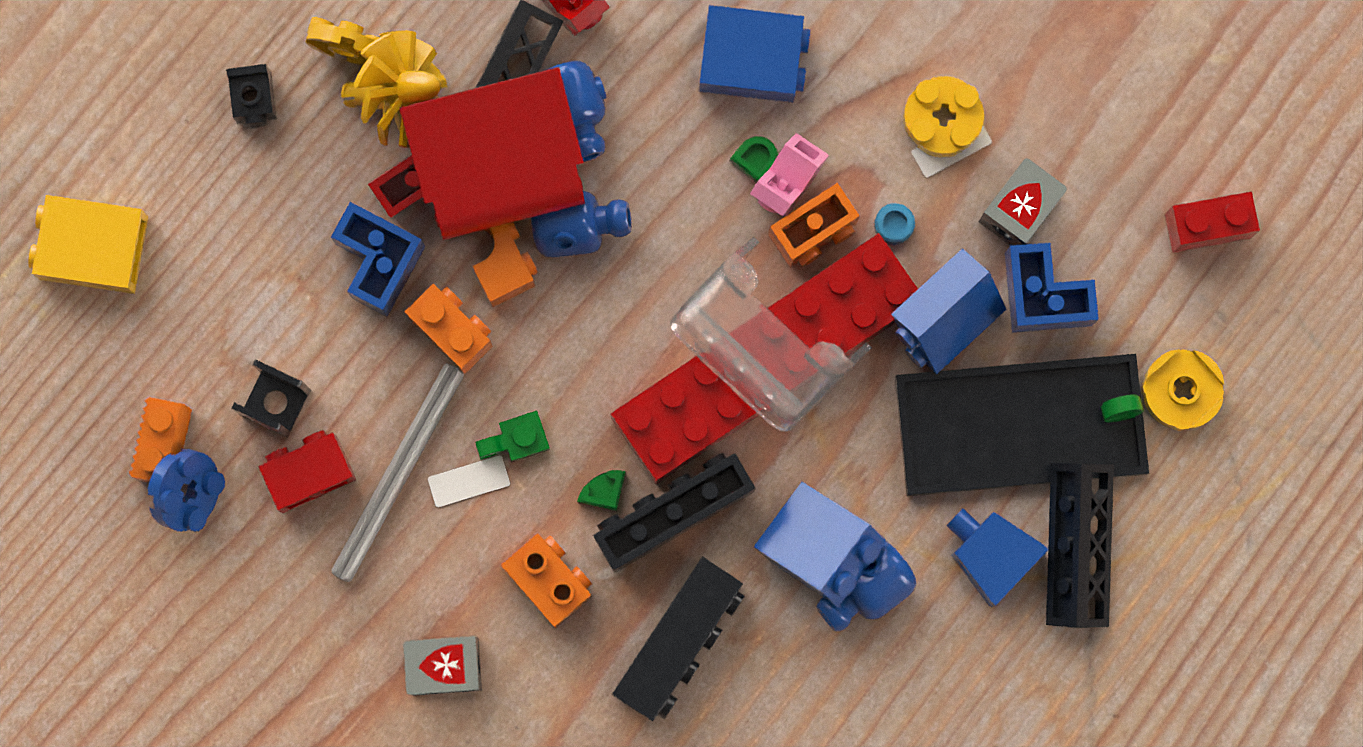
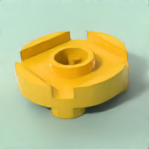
M312 17L305 42L308 46L331 57H334L336 53L347 57L346 62L363 66L367 59L360 53L363 48L380 37L362 35L364 28L349 21H341L339 27H337L328 20Z
M939 76L924 80L916 86V89L907 100L903 114L904 128L908 136L912 138L918 145L917 147L924 153L935 157L955 156L973 144L982 130L984 108L979 99V93L972 85L966 84L964 81L954 77ZM941 107L948 108L949 113L954 114L955 120L948 121L947 126H940L939 119L933 118L932 113L939 112Z
M1171 350L1161 355L1150 365L1141 386V393L1144 397L1145 406L1154 419L1164 426L1177 431H1183L1204 425L1219 412L1224 399V379L1218 365L1206 354L1195 350ZM1177 379L1181 383L1187 380L1192 383L1193 387L1189 390L1192 395L1190 400H1187L1185 397L1177 398L1175 396L1176 387L1174 382Z

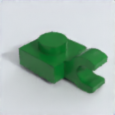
M537 410L499 422L501 435L475 442L480 460L508 451L512 463L550 450Z

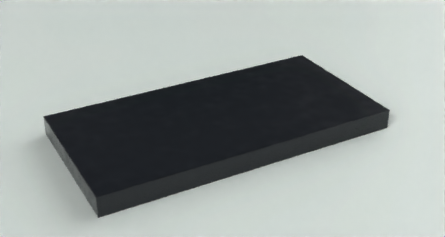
M1136 354L940 371L938 374L935 372H924L895 376L907 496L1050 484L1051 463L1114 464V478L1149 474L1143 413L1121 421L1105 422L1101 410L1104 402L1116 397L1134 394L1141 398ZM1092 472V480L1099 479V472Z

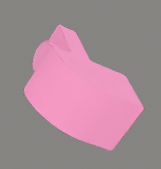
M796 133L784 145L770 169L757 181L750 194L757 198L758 203L767 211L787 216L808 189L829 155Z

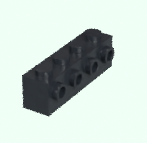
M721 453L702 464L705 471L691 478L689 473H686L667 485L670 491L660 497L655 498L652 493L632 505L635 511L622 519L618 514H615L597 525L599 532L594 534L593 537L613 572H618L754 493L756 488L737 455L734 453L726 458L724 453Z
M702 556L612 695L652 722L657 715L665 719L678 699L671 695L680 681L687 685L700 666L694 659L702 646L710 651L723 631L716 626L725 612L732 616L744 599L745 595L739 592L743 583Z

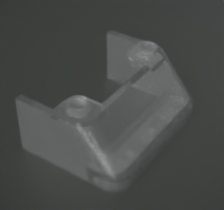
M753 237L726 259L682 305L671 319V328L674 334L768 424L780 431H791L845 379L872 347L865 343L848 358L843 350L835 344L819 342L811 349L806 346L751 294L758 286V276L754 267L746 259L760 243Z

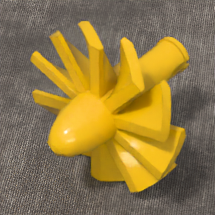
M405 30L380 33V38L368 44L360 53L367 61L362 66L355 81L345 83L341 89V98L355 97V99L343 101L344 105L349 108L362 106L361 119L363 124L369 121L376 109L383 110V117L377 124L379 141L384 146L388 145L389 127L394 118L400 133L399 147L410 148L400 107L438 98L440 88H447V79L432 63L437 55L436 50L429 44L416 39L417 33L414 31Z

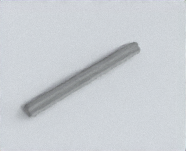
M446 363L440 371L332 568L334 576L345 582L352 581L464 377V373L458 367Z

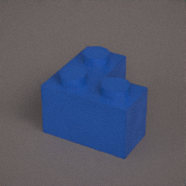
M350 202L331 235L332 240L337 246L364 259L347 292L352 299L388 317L424 251L425 245L421 238Z
M1051 243L1012 245L1005 252L1012 333L1090 327L1099 320L1095 279L1054 283Z

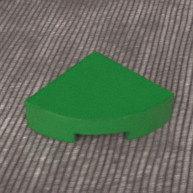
M612 470L594 477L583 487L577 503L617 512L626 471Z

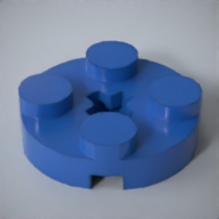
M187 448L180 449L182 452L176 455L168 454L165 456L151 475L148 495L153 496L155 509L150 508V512L155 521L164 527L181 532L187 530L197 532L205 526L207 518L213 511L218 495L225 487V478L222 473L217 471L214 461L208 455ZM183 484L187 485V491L185 495L181 491Z

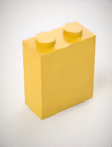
M46 195L44 205H39L36 213L35 226L36 229L40 230L37 245L32 244L30 248L29 268H33L32 274L35 277L44 281L135 294L148 215L138 208Z

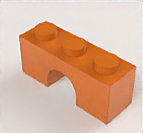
M513 222L482 230L493 237L494 248L488 258L472 266L492 308L535 287L532 276L537 274L538 271L528 251L520 254L514 240L520 238V235Z

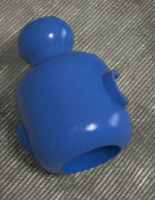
M570 61L553 66L549 69L560 68L583 162L595 159L605 151V141L602 136L596 133L594 127L602 121L606 110L603 99H606L607 96L600 76L595 77L592 69L582 61Z
M583 191L585 204L531 217L532 233L537 250L546 257L597 252L601 247L603 234L624 237L631 233L632 219L628 202L618 199L610 201L605 206H599L596 197L592 193Z
M887 541L881 548L877 559L870 563L866 570L861 572L862 576L856 582L854 590L845 597L839 607L824 597L818 601L816 606L818 612L834 631H841L847 628L852 617L857 613H860L866 619H879L910 596L915 590L916 577L902 555Z

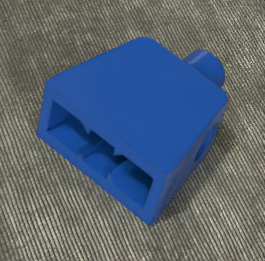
M962 508L946 525L963 541L952 554L953 559L990 607L996 606L1049 550L1045 545L995 512L991 513L979 524Z

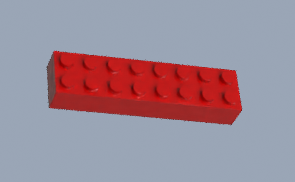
M878 233L610 413L611 419L657 485L894 325L896 322L891 314L918 288L880 233Z

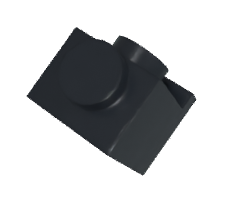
M267 64L226 69L232 115L237 124L243 123L245 128H258L266 126L267 120L277 119L272 74ZM257 91L255 100L250 102L244 100L245 92Z

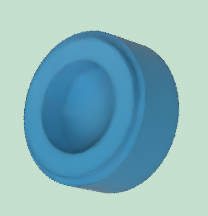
M891 203L882 207L874 221L876 234L880 233L885 242L890 245H898L907 241L915 228L913 213L909 208L898 203Z

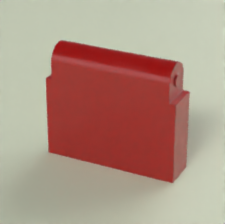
M559 67L400 107L424 203L433 202L436 212L434 214L436 224L440 228L443 240L585 204L584 189L576 167L577 164L584 162Z

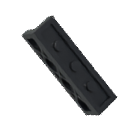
M520 0L475 88L497 83L502 72L506 80L512 79L507 62L510 56L526 52L531 66L528 74L539 72L564 21L524 0ZM530 16L552 26L545 40L529 44L524 28ZM521 36L524 46L514 49ZM541 47L536 59H534L532 49Z
M1051 463L1046 625L1070 628L1109 627L1114 464ZM1092 472H1099V489L1096 494L1092 491ZM1095 515L1098 523L1097 531L1093 535L1091 532V519ZM1094 556L1096 559V571L1092 576L1089 572L1090 560ZM1093 597L1095 600V618H1088V602Z

